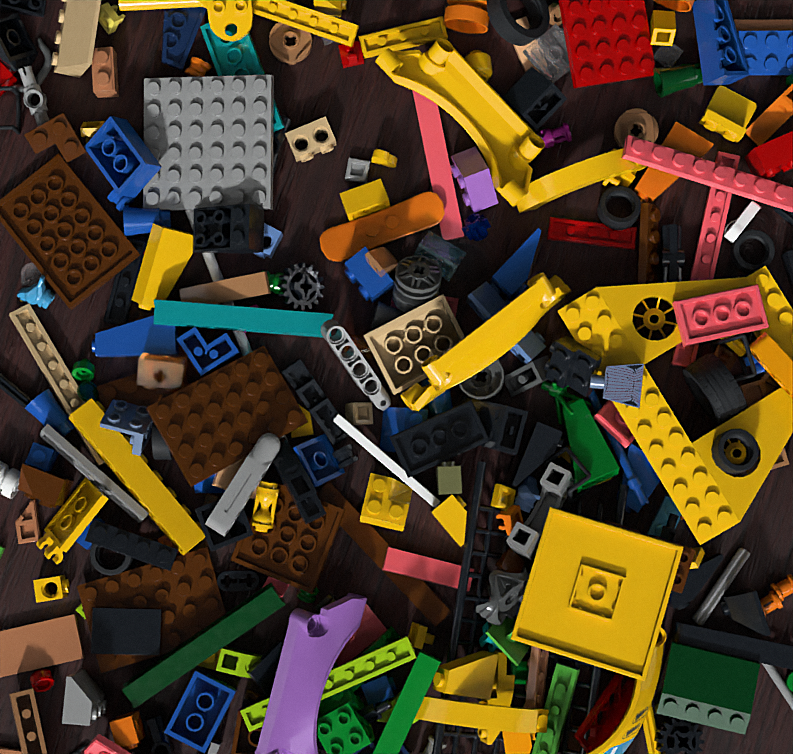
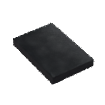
M94 607L91 654L160 655L162 609Z

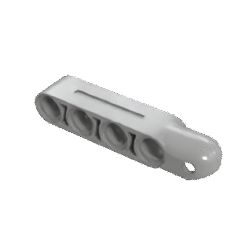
M325 321L321 326V334L354 382L368 396L370 401L378 409L386 410L391 405V399L370 365L345 329L337 321ZM337 328V333L329 336L331 330ZM345 346H349L347 352L341 353ZM357 363H361L357 370H353ZM372 380V383L365 387L366 382Z
M266 433L259 438L205 525L224 537L280 450L281 443L275 434Z

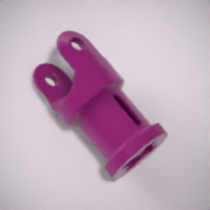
M566 122L560 127L546 128L536 133L543 139L546 148L554 147V144L566 140L567 142L572 141L571 132Z

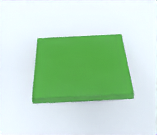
M506 617L500 626L491 624L486 634L514 665L518 666L530 645L511 639L516 620Z

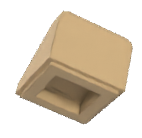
M372 402L345 404L346 420L353 426L373 424Z

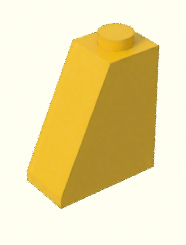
M482 650L440 665L433 678V690L445 694L490 700L499 654Z

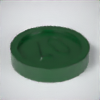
M83 381L77 388L78 396L84 402L91 398L95 401L99 397L97 386L91 381Z

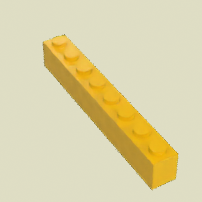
M91 398L71 413L69 420L137 502L149 513L148 515L178 549L181 555H185L205 538L201 524L198 521H193L190 517V510L184 504H179L175 499L177 497L175 492L170 487L166 488L161 482L163 480L161 475L156 470L152 471L149 468L146 457L143 454L141 456L132 454L133 445L130 444V438L127 435L123 436L118 431L100 427V421L106 410L99 401L95 402Z

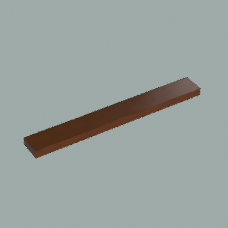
M329 481L316 493L318 498L346 509L340 526L382 570L387 548L392 547L370 524L360 522L361 514ZM382 570L435 627L452 612L423 580Z

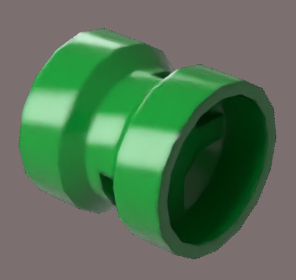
M267 271L270 291H273L274 294H279L282 292V288L277 287L278 284H282L279 276H284V273L277 272L276 274H271Z

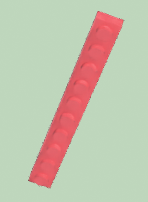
M628 135L625 138L623 159L793 212V187Z
M718 151L715 163L737 170L740 156ZM709 187L689 281L712 280L714 278L732 196L730 192ZM681 342L674 346L671 365L686 368L696 360L699 343L683 346Z

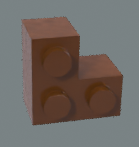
M64 111L24 134L35 154L56 144L68 163L86 152L84 144Z

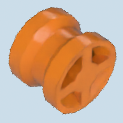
M192 57L190 60L191 65L189 68H186L184 73L189 77H205L206 72H209L212 67L207 62L197 57Z

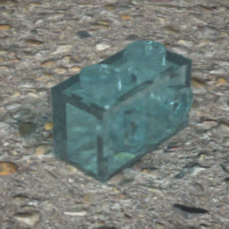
M428 231L414 255L428 257L439 264L442 270V278L447 281L451 280L467 254L431 231Z

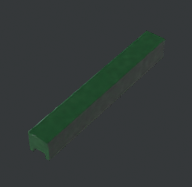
M270 582L123 683L124 688H122V691L132 703L133 708H136L286 605L285 599L280 596Z

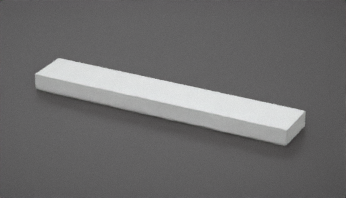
M338 413L333 418V421L431 506L436 508L441 502L413 476L407 478L404 469L342 415Z

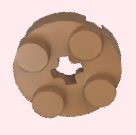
M279 22L273 26L269 35V45L275 58L283 63L294 65L309 55L313 44L311 33ZM287 37L290 39L295 37V45L287 46L285 39Z
M638 108L624 112L614 126V137L620 149L624 148L625 138L628 135L654 143L659 133L656 119L652 118L647 111ZM634 126L642 130V133H639L638 136H634L630 132Z

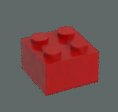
M793 131L753 148L744 157L752 175L769 180L775 177V174L781 170L784 173L793 169Z

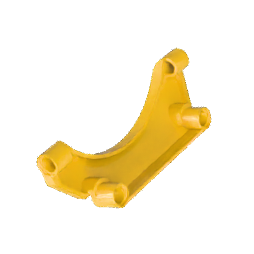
M438 38L432 47L424 53L420 50L392 51L390 48L383 51L375 61L395 83L416 91L449 113L467 131L480 149L489 167L494 188L512 207H515L528 194L533 170L529 163L545 147L543 139L521 119L447 39Z
M539 273L527 282L529 287L527 290L439 357L437 354L426 359L421 364V367L428 376L430 384L423 387L418 383L412 385L400 395L404 403L412 411H419L449 388L465 381L492 364L515 346L549 309L571 292L568 285L557 275H554L549 280L545 273Z

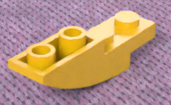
M496 649L492 653L499 654L491 698L490 700L481 699L479 703L510 706L514 691L515 675L507 672V656L500 649ZM478 728L480 741L487 745L492 744L500 732Z

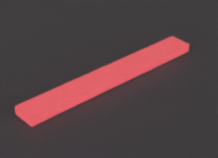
M412 90L432 191L438 194L444 206L445 214L442 221L439 222L442 241L464 238L438 105Z

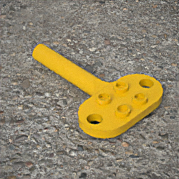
M118 0L120 11L204 7L208 11L210 28L216 36L225 41L241 40L248 35L253 24L252 0ZM229 24L237 26V33L234 36L226 34V27Z

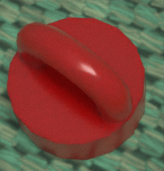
M42 668L30 676V683L34 691L45 692L54 685V678L49 669Z

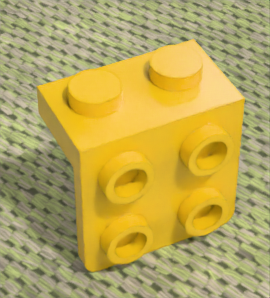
M719 86L699 123L706 129L723 135L725 139L738 143L747 131L746 127L757 105L724 86Z

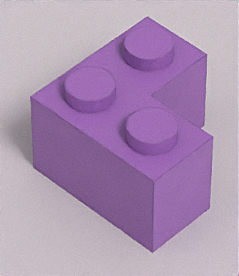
M472 147L452 155L453 165H450L454 178L457 177L460 188H464L465 193L462 194L465 205H470L475 213L498 204L489 168L477 148Z

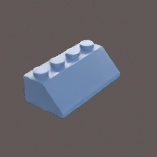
M487 281L470 293L466 299V303L484 322L509 304L510 301L508 299L504 301L499 295L501 293L500 290L493 283L489 285ZM530 330L510 351L525 366L546 348L543 344L546 341L538 332L534 334Z

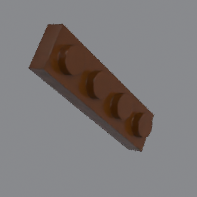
M641 203L638 284L658 283L657 265L659 263L657 248L660 240L658 232L660 211L659 206L651 203Z

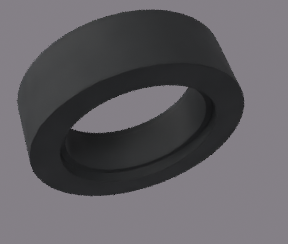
M487 0V12L493 27L503 39L513 45H527L542 36L549 27L550 15L546 0H521L530 17L529 29L522 27L514 20L509 12L506 0Z

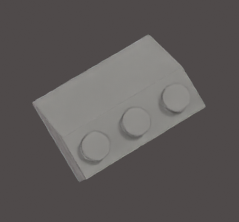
M80 669L66 676L62 724L90 726L103 717V714H106L108 702L104 700L105 693L85 669Z

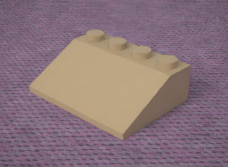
M61 0L64 2L63 10L60 9L58 15V22L61 23L60 31H56L54 41L55 44H58L57 52H53L51 65H55V73L80 78L92 64L101 0Z
M444 294L363 335L383 377L394 395L428 378L421 367V364L426 359L437 354L439 357L465 338Z

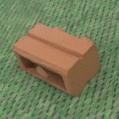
M113 47L94 48L92 81L93 92L97 98L119 96L117 53Z

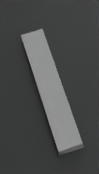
M49 424L41 430V438L134 520L141 523L149 514Z

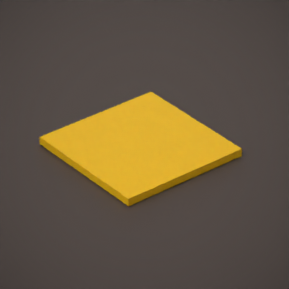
M550 507L511 639L645 681L684 547Z

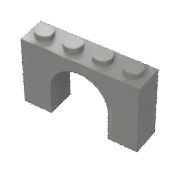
M550 462L540 480L542 486L540 500L537 501L524 524L516 522L506 540L512 551L532 561L537 552L549 508L561 509L568 497V490L574 485L571 472Z

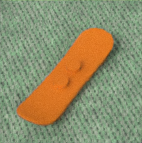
M431 191L423 192L376 213L329 228L319 238L321 250L327 259L343 261L354 256L365 246L368 250H371L391 241L426 230L442 221L445 214L443 202L438 194Z

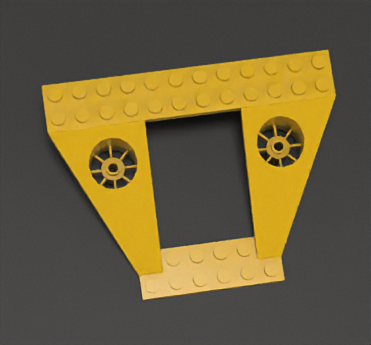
M766 266L742 278L596 287L558 310L559 315L575 341L602 357L597 375H605L606 366L646 364L682 342L677 320L675 323L665 321V314L674 310L672 304L674 301L758 284L769 328L753 331V334L757 339L764 332L767 333L793 361V309ZM658 298L656 308L649 309L644 300ZM660 299L666 301L672 308L665 312L659 310ZM641 302L647 310L644 316L633 313L635 307ZM652 315L659 318L655 324L650 321ZM633 316L643 318L644 324L635 329ZM664 323L675 326L668 337H666L661 329ZM646 326L650 329L648 339L642 337L637 331ZM659 329L664 339L659 341L650 340L653 330ZM645 366L643 368L640 408L612 401L700 545L742 520L793 433V399L782 387L692 443ZM730 429L748 431L758 444L759 454L754 466L739 475L722 471L716 466L712 458L711 449L713 441L718 435ZM728 439L729 445L724 449L727 460L732 464H741L746 458L744 445L739 439L733 443ZM735 449L741 451L737 458L732 454Z

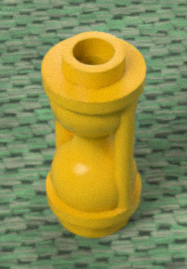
M260 481V485L257 486L251 525L255 526V531L268 532V529H273L279 489H277L278 483Z

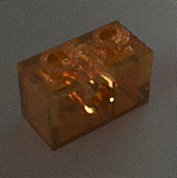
M142 353L138 360L137 385H143L146 389L161 387L170 392L179 391L185 385L187 358ZM159 370L163 371L162 373L163 375H165L164 377L161 376V372H159Z

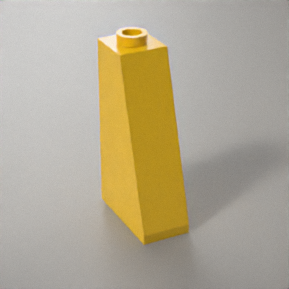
M153 223L131 299L139 303V308L151 311L152 307L155 308L154 299H167L193 254L192 233Z

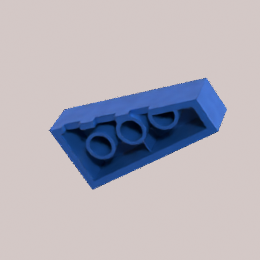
M696 0L693 4V14L703 85H730L749 76V70L728 0Z

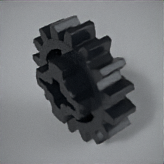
M290 264V268H284L283 270L286 275L279 276L282 284H278L277 287L282 288V292L278 295L285 297L283 304L290 303V309L297 308V311L312 309V305L319 304L317 298L323 297L320 293V289H325V286L320 285L323 277H317L319 270H312L313 265Z
M668 717L669 723L662 721L663 729L656 730L660 737L654 738V741L660 743L656 750L662 752L661 754H678L680 751L684 754L703 752L699 744H703L705 741L699 739L703 731L696 730L699 726L698 723H691L690 721L677 718L675 720L673 717ZM677 726H685L684 728L681 727L680 730L675 729Z

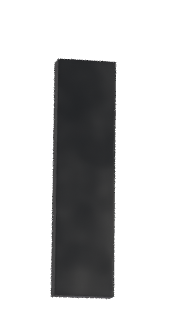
M127 237L128 240L140 253V256L115 275L103 322L118 326L127 324L133 302L131 299L144 257L143 253L147 246V242Z

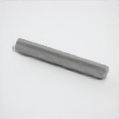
M739 548L693 615L692 620L701 626L705 623L750 556L747 550Z

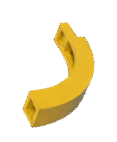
M623 148L583 160L531 182L528 194L517 204L518 211L522 213L537 209L556 198L585 186L619 175L640 171L647 166L623 159Z
M425 695L415 719L497 731L547 733L549 710L491 705Z

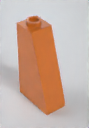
M675 122L661 145L702 158L714 144L680 123ZM647 167L633 191L636 192L641 202L652 203L680 177Z

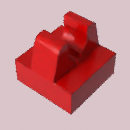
M355 41L352 47L344 44L338 45L343 68L364 64L360 41Z

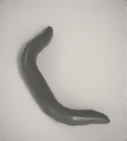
M38 38V46L45 55V63L35 78L37 85L41 86L53 65H51V50L41 38ZM11 85L15 87L18 92L24 93V85Z

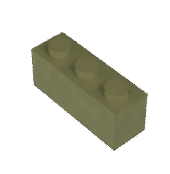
M455 462L440 463V467L436 468L437 495L462 493L461 466H456Z

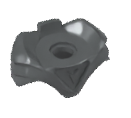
M526 567L523 568L522 573H508L500 570L491 572L489 575L490 585L488 586L489 601L477 605L476 612L489 623L497 626L502 625L506 617L513 619L519 612L530 572L527 571Z

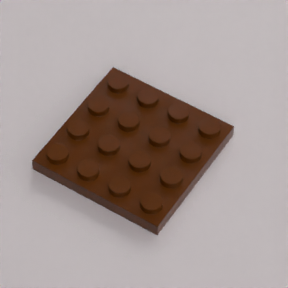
M263 477L261 481L278 483L277 489H279L273 529H268V532L254 530L255 526L251 525L254 499L247 516L254 535L237 542L231 561L313 594L346 509L319 499L327 514L305 525L286 486L284 487L279 482Z

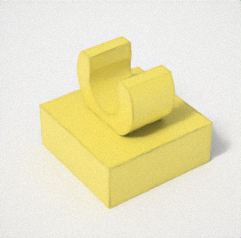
M107 2L100 6L98 21L106 32L111 34L123 22L125 15L118 16L116 13L118 6H110Z

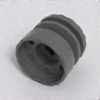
M419 255L405 257L399 261L395 270L392 300L398 309L407 313L439 296L442 280V270L439 264L428 257Z
M499 360L494 361L480 371L482 374L487 373L484 383L481 380L478 382L475 380L478 377L476 373L459 383L461 390L470 398L477 400H488L496 396L504 383V370Z

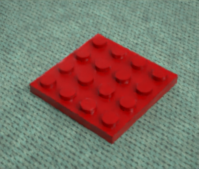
M559 0L573 88L654 76L655 62L652 45H650L651 38L644 0Z

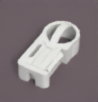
M752 200L739 217L726 226L724 237L733 243L761 206Z

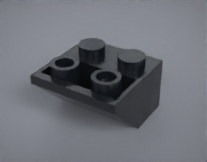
M530 67L501 97L532 130H538L567 100L565 95L550 80L533 67Z

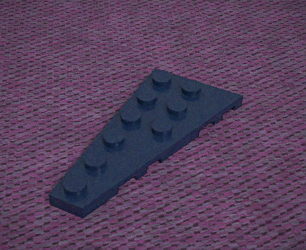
M206 8L164 9L162 63L180 71L183 70Z

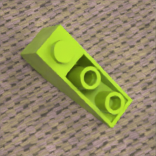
M224 646L219 655L216 671L251 678L247 671L263 655Z

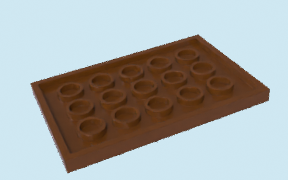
M57 154L0 200V222L71 310L140 256V253L60 154Z
M265 346L250 352L146 408L190 487L247 457L263 434L272 433L280 439L308 423Z
M208 547L176 556L171 571L148 564L77 586L91 637L94 607L162 609L160 655L170 652L226 613ZM96 654L101 673L159 656Z

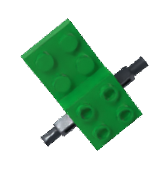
M335 661V663H334L332 669L338 667L336 661ZM351 687L321 700L316 729L317 748L320 750L325 749L327 754H353L371 744L375 740L371 723L382 718L381 713L392 708L390 700L386 699L378 705L372 703L365 707L359 695H355Z

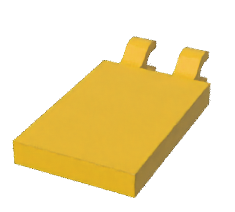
M87 477L83 479L45 527L46 533L36 543L39 549L48 544L44 552L47 559L56 554L52 559L56 564L63 560V551L67 552L104 506L108 500L106 495Z

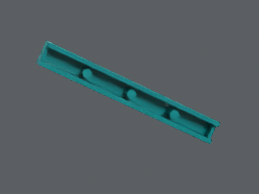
M154 299V324L324 338L321 334V326L325 321L332 320L333 314Z

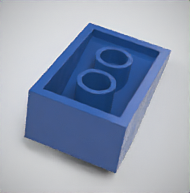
M539 228L492 276L490 283H493L508 300L512 297H518L527 287L525 282L528 279L541 235Z

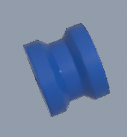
M114 189L107 197L110 202L116 204V208L120 212L123 211V206L129 207L135 200L134 197L118 195Z

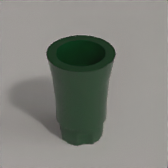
M699 62L653 69V84L660 98L703 83L701 64Z

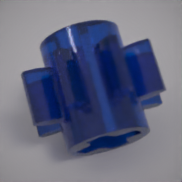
M469 215L464 221L466 226L462 227L465 236L469 240H483L488 235L487 229L491 227L488 219L484 215Z

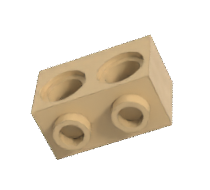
M326 116L285 133L296 162L300 160L301 162L309 161L314 157V154L319 152L322 154L328 153L334 149L333 146L337 145ZM319 133H326L328 138L325 141H318L316 136ZM300 141H305L308 145L304 150H299L296 148V144Z

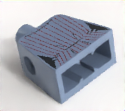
M644 364L606 366L605 375L591 374L590 388L604 389L603 399L640 408Z

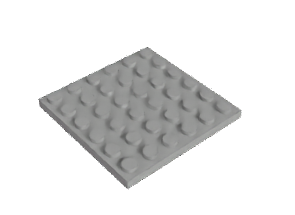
M273 75L144 78V143L162 167L143 188V208L186 211L194 210V208L250 203L263 209H273Z

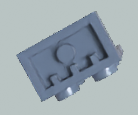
M112 400L100 421V427L131 435L132 454L141 456L152 434L153 420L146 410V406L130 404L123 400Z

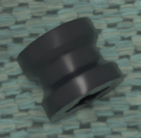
M352 444L332 453L333 457L337 458L340 469L359 460L358 455H355L352 451Z

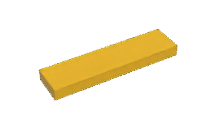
M443 16L358 36L363 58L378 56L387 48H390L392 51H399L435 42L440 37L448 39L446 27L443 25Z

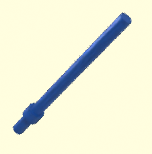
M593 388L588 398L597 413L602 408V404ZM603 427L629 480L627 483L630 490L634 491L641 506L648 504L649 501L642 488L643 483L640 477L636 476L621 443Z

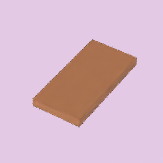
M76 614L0 631V677L85 658Z

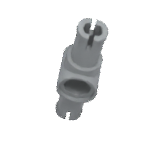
M32 66L24 67L25 69H18L24 85L23 100L24 104L30 109L31 115H34L38 126L49 120L46 112L48 111L47 97L41 91L40 85L36 83ZM34 94H38L40 97V103L36 106H33L31 103V97Z

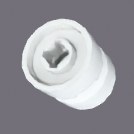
M1 461L0 494L12 499L19 491L18 485L21 471L15 468L9 470L8 465Z

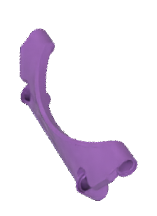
M348 593L347 596L322 607L320 614L311 613L300 608L292 611L255 754H318L316 729L323 690L340 652L360 627L367 601L366 597Z

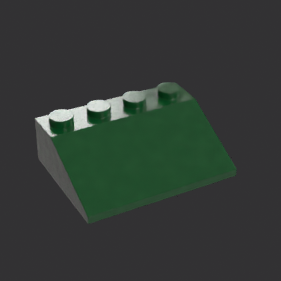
M671 641L654 699L656 713L745 735L752 713L760 662Z

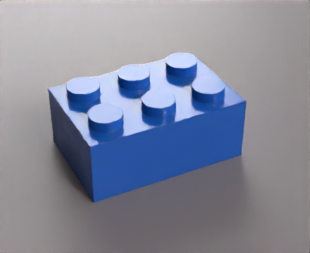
M110 116L84 146L118 195L135 198L162 167L126 119Z
M198 668L194 672L164 733L205 753L238 688Z

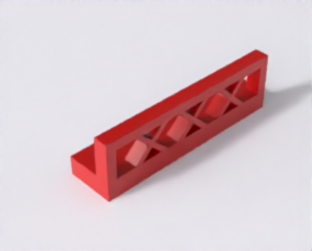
M616 673L574 735L586 753L602 744L623 719L632 697L635 678ZM625 676L627 682L621 688V680ZM614 693V701L609 705L610 696ZM602 711V719L597 723L598 714ZM590 729V737L586 741L584 735Z

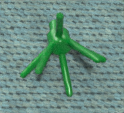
M544 381L541 388L549 391L550 396L555 397L558 424L562 425L560 403L570 415L574 414V411L563 397L565 396L572 400L576 399V401L581 398L566 392L567 387L562 389L556 382ZM584 400L586 406L590 407L592 405L590 402Z

